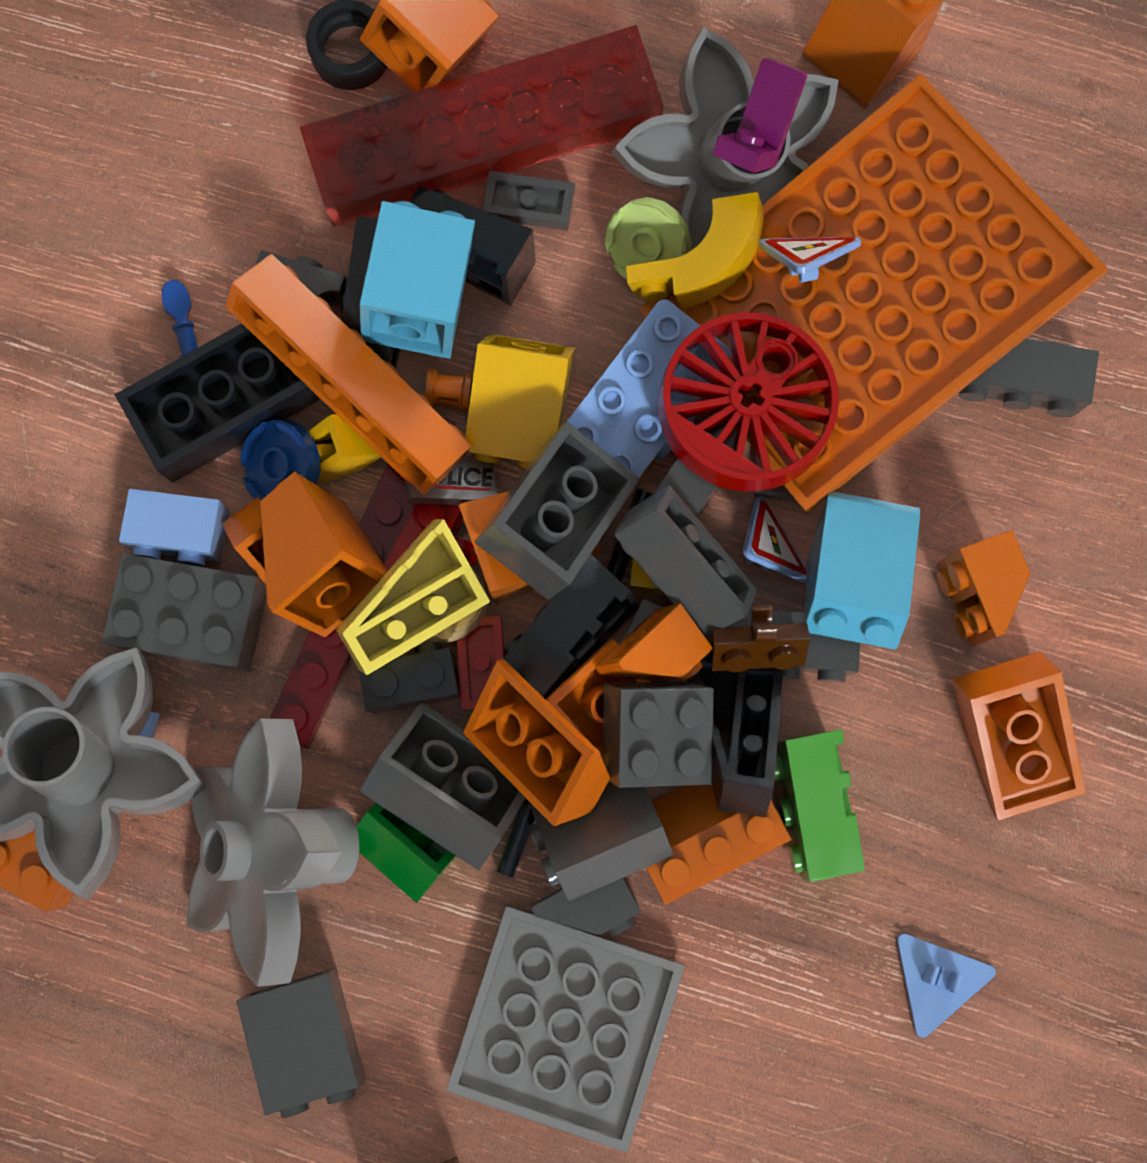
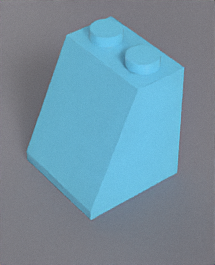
M382 201L360 300L361 336L365 342L451 359L472 247L475 220L466 219L463 215L453 211L437 213L423 210L410 202L398 201L390 203Z
M834 491L827 495L807 559L804 623H807L809 633L897 650L910 615L920 508Z

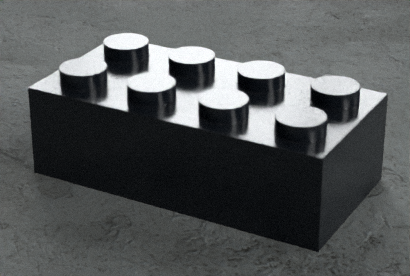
M242 323L114 394L157 472L172 483L244 443L245 438L256 425L271 420H285L320 400L300 378Z

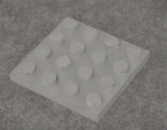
M507 905L446 1091L628 1153L685 968L684 963L597 934L535 917L534 913Z

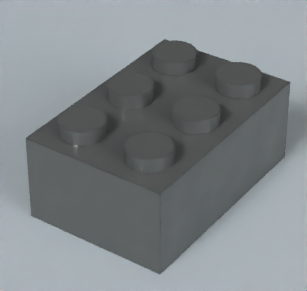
M566 421L544 443L474 543L549 600L571 584L640 479Z
M122 553L102 644L124 650L138 648L142 653L250 672L267 595L266 584L254 576Z
M420 702L379 756L359 792L477 870H480L505 834L526 798L463 734L464 729L428 705Z

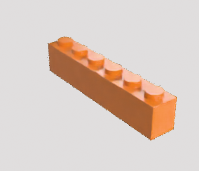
M271 253L232 282L225 308L409 484L411 482L424 496L461 463L472 447L465 440L462 432L442 418L432 408L429 400L424 395L415 392L399 376L392 364L382 360L368 347L363 337L357 331L350 329L333 313L331 307L324 299L316 297L299 280L293 269L283 265Z

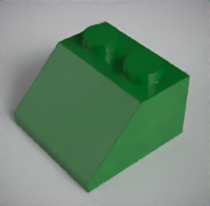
M377 803L366 812L357 825L359 853L416 903L457 858L456 855Z

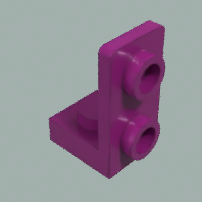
M772 58L762 59L738 131L718 136L712 155L753 173L776 167L807 80V73Z

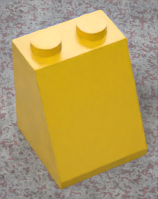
M491 333L478 343L465 440L472 445L468 452L475 453L474 458L476 460L499 463L501 458L518 460L519 467L526 469L544 443L562 426L576 347Z

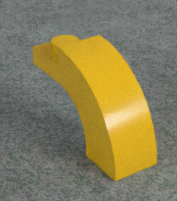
M758 192L712 199L713 216L709 231L701 243L687 254L667 260L626 266L627 284L636 298L641 297L643 300L657 301L668 297V293H674L680 307L687 308L716 297L735 283L751 263L761 239L764 219L763 207Z

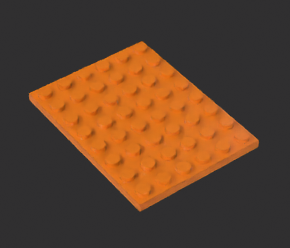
M920 73L762 205L764 221L761 239L861 238L860 247L820 266L817 280L800 283L798 280L799 275L790 276L788 267L758 246L751 263L735 283L716 297L687 308L680 307L674 293H668V297L662 300H668L699 325L732 313L755 312L779 317L806 332L824 351L832 365L838 384L839 407L836 423L828 444L816 462L798 478L783 485L802 509L809 513L824 501L829 493L839 489L1105 276L1108 268L927 78ZM660 300L647 301L638 308L644 319ZM740 331L747 364L749 365L752 359L756 332ZM728 333L715 336L731 350ZM766 335L765 341L774 337ZM731 351L730 361L734 365V360ZM796 351L798 354V362H800L804 359V357L798 351ZM766 360L762 362L764 367L772 373L783 372L782 367L775 361ZM810 369L789 382L787 386L819 380L814 370ZM753 387L746 401L741 404L749 408L752 403H755L759 391ZM824 395L789 400L825 408ZM790 417L820 437L823 423ZM780 430L799 459L811 450ZM748 432L746 441L753 449L750 433ZM763 433L771 471L787 467Z

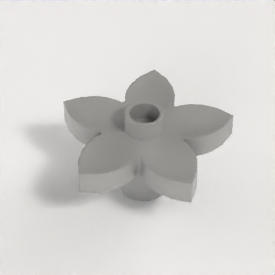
M703 27L684 58L679 78L680 99L686 115L663 114L646 120L634 127L614 147L611 153L628 173L643 183L657 188H682L684 190L677 211L688 226L692 242L691 250H693L701 243L711 226L713 216L712 199L758 192L761 204L763 205L809 167L805 161L796 156V151L813 141L826 126L835 105L839 80L817 74H807V80L776 167L755 173L713 156L712 153L718 136L736 133L739 129L754 84L751 70L742 54L723 37Z
M138 648L110 655L92 665L77 679L65 701L48 686L30 676L13 672H0V748L2 749V757L0 758V841L20 838L35 830L36 848L42 864L57 882L78 897L89 900L108 878L118 857L121 842L119 813L123 811L129 814L145 816L165 813L186 804L207 788L193 765L170 745L155 738L139 735L150 716L153 704V679L147 659Z
M260 718L245 735L239 746L233 766H202L195 769L207 788L191 799L194 821L201 836L199 851L200 862L191 884L186 925L197 932L230 930L236 956L244 972L257 987L291 983L298 959L301 936V917L296 890L312 889L318 885L346 882L354 873L359 857L357 826L347 810L343 808L297 809L302 784V761L300 744L293 719Z

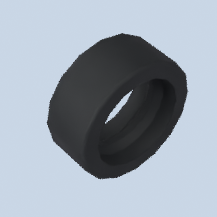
M356 0L333 1L319 9L309 22L306 43L312 64L322 80L335 88L345 90L366 88L379 80L388 68L372 51L357 63L346 65L334 63L325 55L324 44L335 31L350 26L365 29L375 9L364 2Z

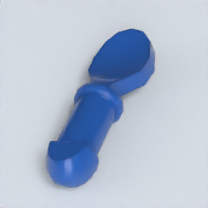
M170 280L162 288V305L165 312L177 322L172 326V329L176 332L182 354L180 357L198 348L193 330L194 323L187 321L192 307L191 298L182 283L178 280Z

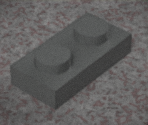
M489 170L482 210L519 224L568 231L575 183Z

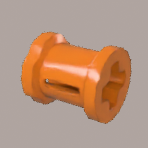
M429 368L426 378L425 397L429 400L432 407L435 404L461 407L463 412H469L474 373L467 372L465 376L438 373L437 369Z

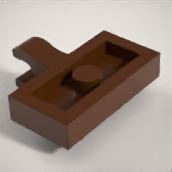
M772 605L752 606L750 627L712 629L711 646L713 649L710 651L712 671L742 672L747 669L759 668L784 670L795 666H805L810 642L807 623L772 625Z

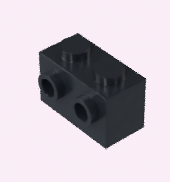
M440 642L428 643L414 647V655L395 658L368 675L359 670L365 710L376 714L418 706L420 702L429 704L460 698V683L455 653L450 648L442 649Z

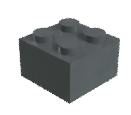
M696 682L604 683L602 759L610 776L609 782L619 788L711 785L714 688Z

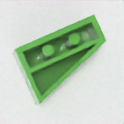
M842 729L777 742L774 781L781 780L785 798L778 801L780 815L784 826H791L795 844L788 846L790 861L794 873L801 872L802 879L808 882L865 871L857 817L851 811L846 787H851L850 774L848 770L842 771L837 745L844 744Z

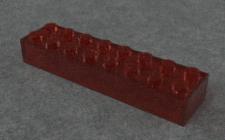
M634 25L300 126V131L325 210L332 225L337 226L356 220L357 216L366 217L379 213L382 201L390 203L398 201L409 202L418 186L432 191L438 189L448 192L487 180L489 170L510 173L624 138L634 127L652 117L662 115L664 105L638 27Z

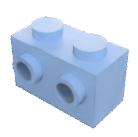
M129 489L119 542L133 552L132 555L158 560H160L161 556L177 557L178 563L205 567L206 561L220 563L226 533L221 523L228 519L229 510L217 499Z

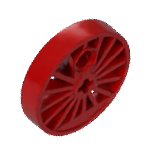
M755 312L732 313L720 316L704 323L691 332L678 346L664 371L658 394V414L661 428L667 443L677 458L690 471L705 481L736 491L754 492L776 488L791 482L806 472L816 462L828 444L836 423L839 407V390L834 370L817 342L802 329L786 320ZM740 331L756 332L752 359L749 365L747 364ZM728 333L734 365L715 340V336ZM766 335L774 337L765 341ZM701 344L719 371L690 351ZM796 351H798L804 357V359L800 362H798V354ZM766 360L775 361L782 367L783 372L772 373L764 367L762 362ZM679 364H681L708 383L673 375ZM810 369L814 370L819 380L787 386L789 382ZM754 387L759 391L757 399L749 408L744 407L741 403L746 401ZM671 391L709 400L672 406ZM824 395L825 408L789 400ZM716 413L698 425L686 419ZM790 417L823 423L820 437ZM727 422V425L717 439L709 434V432ZM737 429L733 450L725 445L734 430ZM780 430L811 450L799 459ZM748 432L750 433L756 464L743 456ZM763 433L787 467L771 471Z

